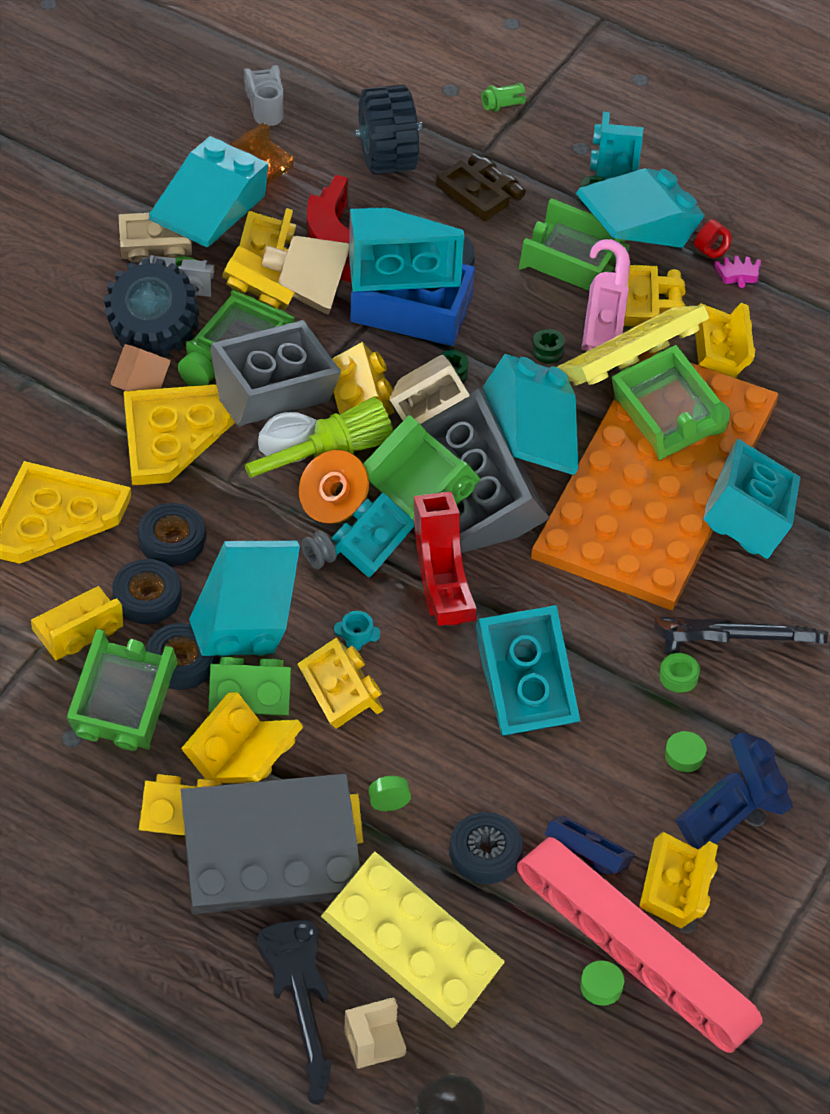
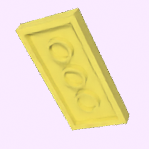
M704 305L673 307L559 365L557 368L564 371L569 378L568 381L573 382L574 385L586 381L588 385L598 383L609 377L607 371L616 366L619 369L629 367L639 361L638 355L647 350L649 353L658 352L670 345L669 339L677 335L683 338L699 331L698 324L710 319Z
M375 851L321 915L325 921L451 1028L459 1023L505 963L504 960Z

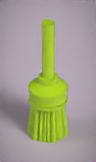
M373 396L340 415L335 413L327 419L316 420L314 434L307 437L308 441L245 464L246 473L249 478L311 455L317 457L331 450H343L354 455L355 451L380 446L393 432L391 421L383 407V403Z

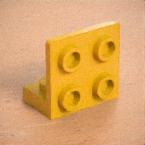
M238 692L227 693L181 749L205 780L220 781L222 784L260 782L271 773V766L279 756L294 745L295 737L302 730L303 725L299 720L260 722Z

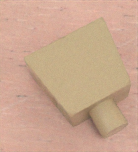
M293 236L288 252L267 246L261 266L281 272L278 284L294 291L293 297L329 315L349 253V244Z
M440 355L400 378L391 394L390 401L402 421L410 415L421 424L469 397L470 394L452 364L444 355Z

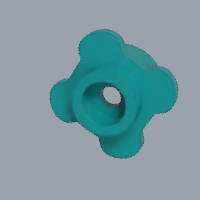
M352 611L343 617L342 622H337L334 625V634L344 639L347 648L353 645L359 651L369 641L375 642L380 638V629L373 626V620L367 613Z

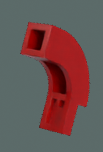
M335 175L330 186L323 188L321 196L310 194L307 203V238L349 244L350 229L343 226L339 221L348 204L347 177ZM348 253L340 279L352 283Z
M452 492L413 496L418 561L430 616H435L438 626L458 625L464 622L476 621V606L466 581L461 556L459 510Z

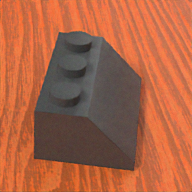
M304 320L215 342L210 347L219 400L238 426L271 418L283 412H293L329 402L341 374V370Z

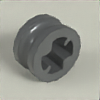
M318 530L314 532L313 538L306 536L301 540L302 551L307 561L315 569L322 568L324 561L327 563L335 561V548L323 531Z

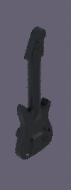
M666 615L656 616L654 624L656 632L665 639L664 652L669 654L680 653L681 641L713 640L729 642V638L827 643L828 639L827 631L808 628L807 626L800 627L799 625L731 623L729 619L702 620Z
M307 920L277 923L261 930L257 938V948L262 959L273 973L275 980L273 996L279 999L284 990H291L308 1061L305 1068L310 1088L307 1099L313 1105H318L324 1100L331 1068V1061L324 1058L309 992H314L320 997L321 1002L326 1003L328 1000V989L317 971L315 960L318 950V931L313 922Z

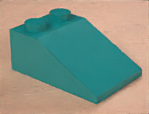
M209 136L190 152L149 213V220L208 248L265 197L268 162L226 144L222 140Z
M643 168L581 187L576 192L577 196L612 238L683 248L705 216L697 207L696 199L691 194L685 192L677 184V177L666 169L659 171Z
M387 207L350 209L349 264L353 292L460 287L464 231Z
M504 354L482 388L513 457L575 475L578 471L576 395L568 381L567 374L557 367L552 366L548 368L536 364L526 357L517 358Z
M737 439L707 501L703 520L715 532L722 535L727 534L737 540L749 553L760 554L768 559L793 526L800 476L740 439Z
M224 541L189 618L202 656L226 657L230 655L255 654L261 656L275 653L287 628L300 549L298 541Z
M557 605L479 619L474 628L481 663L501 736L580 722Z

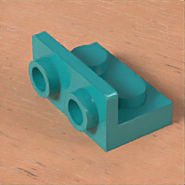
M603 112L602 124H595L593 144L599 145V150H592L590 171H596V176L603 177L606 180L639 170L643 139V127L609 124L610 112Z
M382 493L373 503L367 498L352 514L357 519L353 525L350 526L348 523H345L331 538L335 543L336 556L341 552L368 578L376 572L415 526L414 520L385 493Z

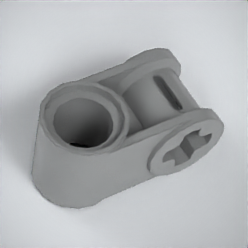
M273 65L268 70L251 71L249 68L244 69L245 92L247 99L250 101L255 121L264 126L279 124L283 120L284 114L283 87L278 65Z

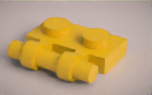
M630 265L627 284L629 289L623 326H638L673 307H686L685 303L682 302V297L685 294V282L681 279V272L679 270L672 269L668 271L667 277L658 276V266ZM659 294H665L668 300L659 299Z

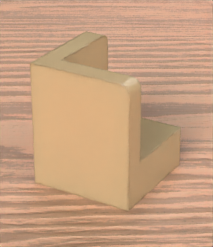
M395 998L345 1010L344 1032L357 1069L405 1056L406 1046L397 1024L398 1006Z

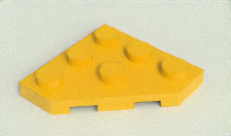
M217 384L123 391L132 486L170 483L235 423L219 400Z
M24 461L0 508V559L21 564L118 526L132 497L131 487Z

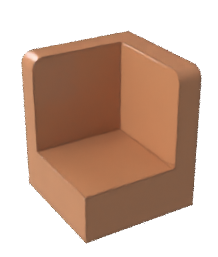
M124 344L111 380V385L125 391L161 389L171 360Z

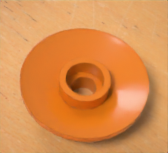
M331 450L318 455L307 465L300 479L299 499L304 511L314 520L324 524H338L350 519L353 516L352 514L366 500L369 489L367 470L359 458L347 451ZM343 485L341 493L336 496V489Z

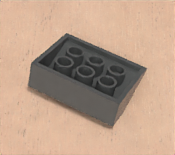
M479 389L472 392L469 397L420 424L427 433L458 459L465 461L481 479L475 485L472 493L462 499L457 505L459 510L461 553L518 538L550 519L521 459L513 457L490 403Z
M347 774L181 789L192 914L333 901L360 869Z

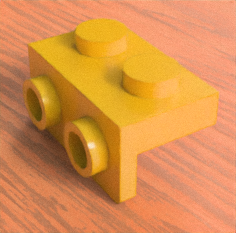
M286 208L283 220L248 211L239 246L262 258L267 246L288 252L289 249L285 248L284 244L291 243L296 224L290 223L293 210Z
M241 246L237 247L222 275V278L227 280L226 284L240 293L245 294L248 291L258 296V301L275 309L280 308L285 311L295 292L278 284L281 272L262 267V257Z
M740 303L731 314L704 305L710 319L698 324L700 330L695 332L698 364L736 378L745 367L752 363L755 357L749 306Z
M361 342L332 358L341 370L340 377L333 391L339 415L373 396L383 403L388 416L395 412L390 401L393 389L383 373L387 371V367L382 356L377 351L373 353Z
M157 774L156 782L145 781L139 830L185 836L181 789L222 785V782L198 779L196 787L181 785V777Z
M665 832L658 835L654 839L639 908L681 929L696 918H701L706 913L710 904L708 891L710 881L717 870L718 864L715 861L718 845L709 841L700 849H696Z

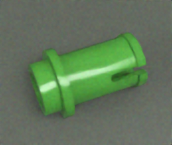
M521 82L499 88L493 85L488 86L487 90H483L481 94L483 107L485 110L497 112L500 107L525 104L526 96H520L519 94L526 93V90Z

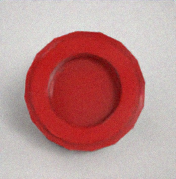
M713 218L701 228L693 244L696 249L708 257L718 258L729 249L731 233L724 225ZM722 235V244L717 249H712L711 247Z

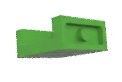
M410 415L404 419L364 463L369 482L379 492L385 493L413 520V496L451 491L456 505H458L462 499L472 493L475 485L481 480L465 461L458 459L440 444Z

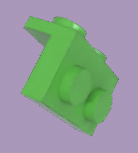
M220 658V664H211L208 712L211 713L227 693L238 692L255 715L289 716L291 667H283L284 660L260 659V666L244 665L243 658Z

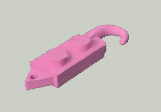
M611 239L597 242L590 252V258L594 259L598 252L603 249L612 251L616 256L615 273H600L593 279L590 285L581 347L586 352L623 333L629 289L627 284L630 257L624 246Z

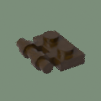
M476 153L471 155L468 165L460 160L437 175L436 186L484 222L509 206L510 195L519 201L526 193V190L518 184V179L511 174L502 173L496 168V163L489 158H482Z

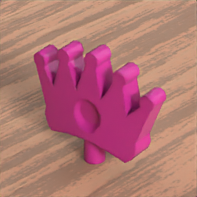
M734 256V265L727 257L724 258L723 265L719 261H715L714 269L721 276L725 284L738 283L739 287L743 288L746 286L745 283H756L758 281L761 260H756L754 265L751 263L750 257L745 258L744 264L739 259V256Z

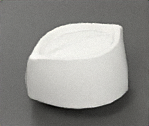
M283 412L273 416L259 433V450L268 456L308 441L307 437L314 434L316 419L295 412Z

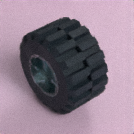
M405 84L363 89L358 105L359 130H354L355 137L360 136L365 163L371 174L415 170L419 159V130L423 129L422 122L418 123L414 100Z
M149 258L141 259V265L135 266L134 262L127 264L128 270L126 272L119 270L115 274L116 282H109L107 286L109 294L104 295L105 313L115 339L119 340L121 347L127 344L153 354L162 353V357L165 358L170 356L169 351L174 348L177 352L184 348L182 343L184 340H192L194 337L192 329H197L199 325L197 317L200 315L199 307L189 277L184 271L180 273L177 265L171 263L166 267L165 260L156 259L155 263H150Z

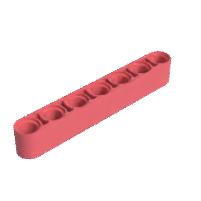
M546 838L518 862L517 870L520 877L533 891L722 1051L727 1053L734 1052L762 1025V1016L750 1000L555 838Z

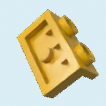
M97 586L31 619L32 630L53 658L58 660L68 654H75L84 646L92 643L96 629L104 631L106 637L123 627L122 604L117 598L110 601L103 590Z
M337 637L298 663L325 716L335 729L368 707L377 715L384 711L378 700V697L382 695L380 688L370 675L365 677L361 670L366 665L363 658L353 645L347 648Z

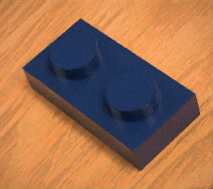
M740 732L731 739L730 743L755 807L779 815H783L792 808L793 805L787 792V782L779 772L774 759L775 752L770 743L763 738Z
M729 773L675 819V822L688 844L696 849H700L709 841L716 844L757 807H755L750 792L740 774Z
M565 815L552 819L544 834L561 842L575 855L579 853L590 859V865L594 869L608 875H612V873L617 874L628 869L635 855L633 852Z

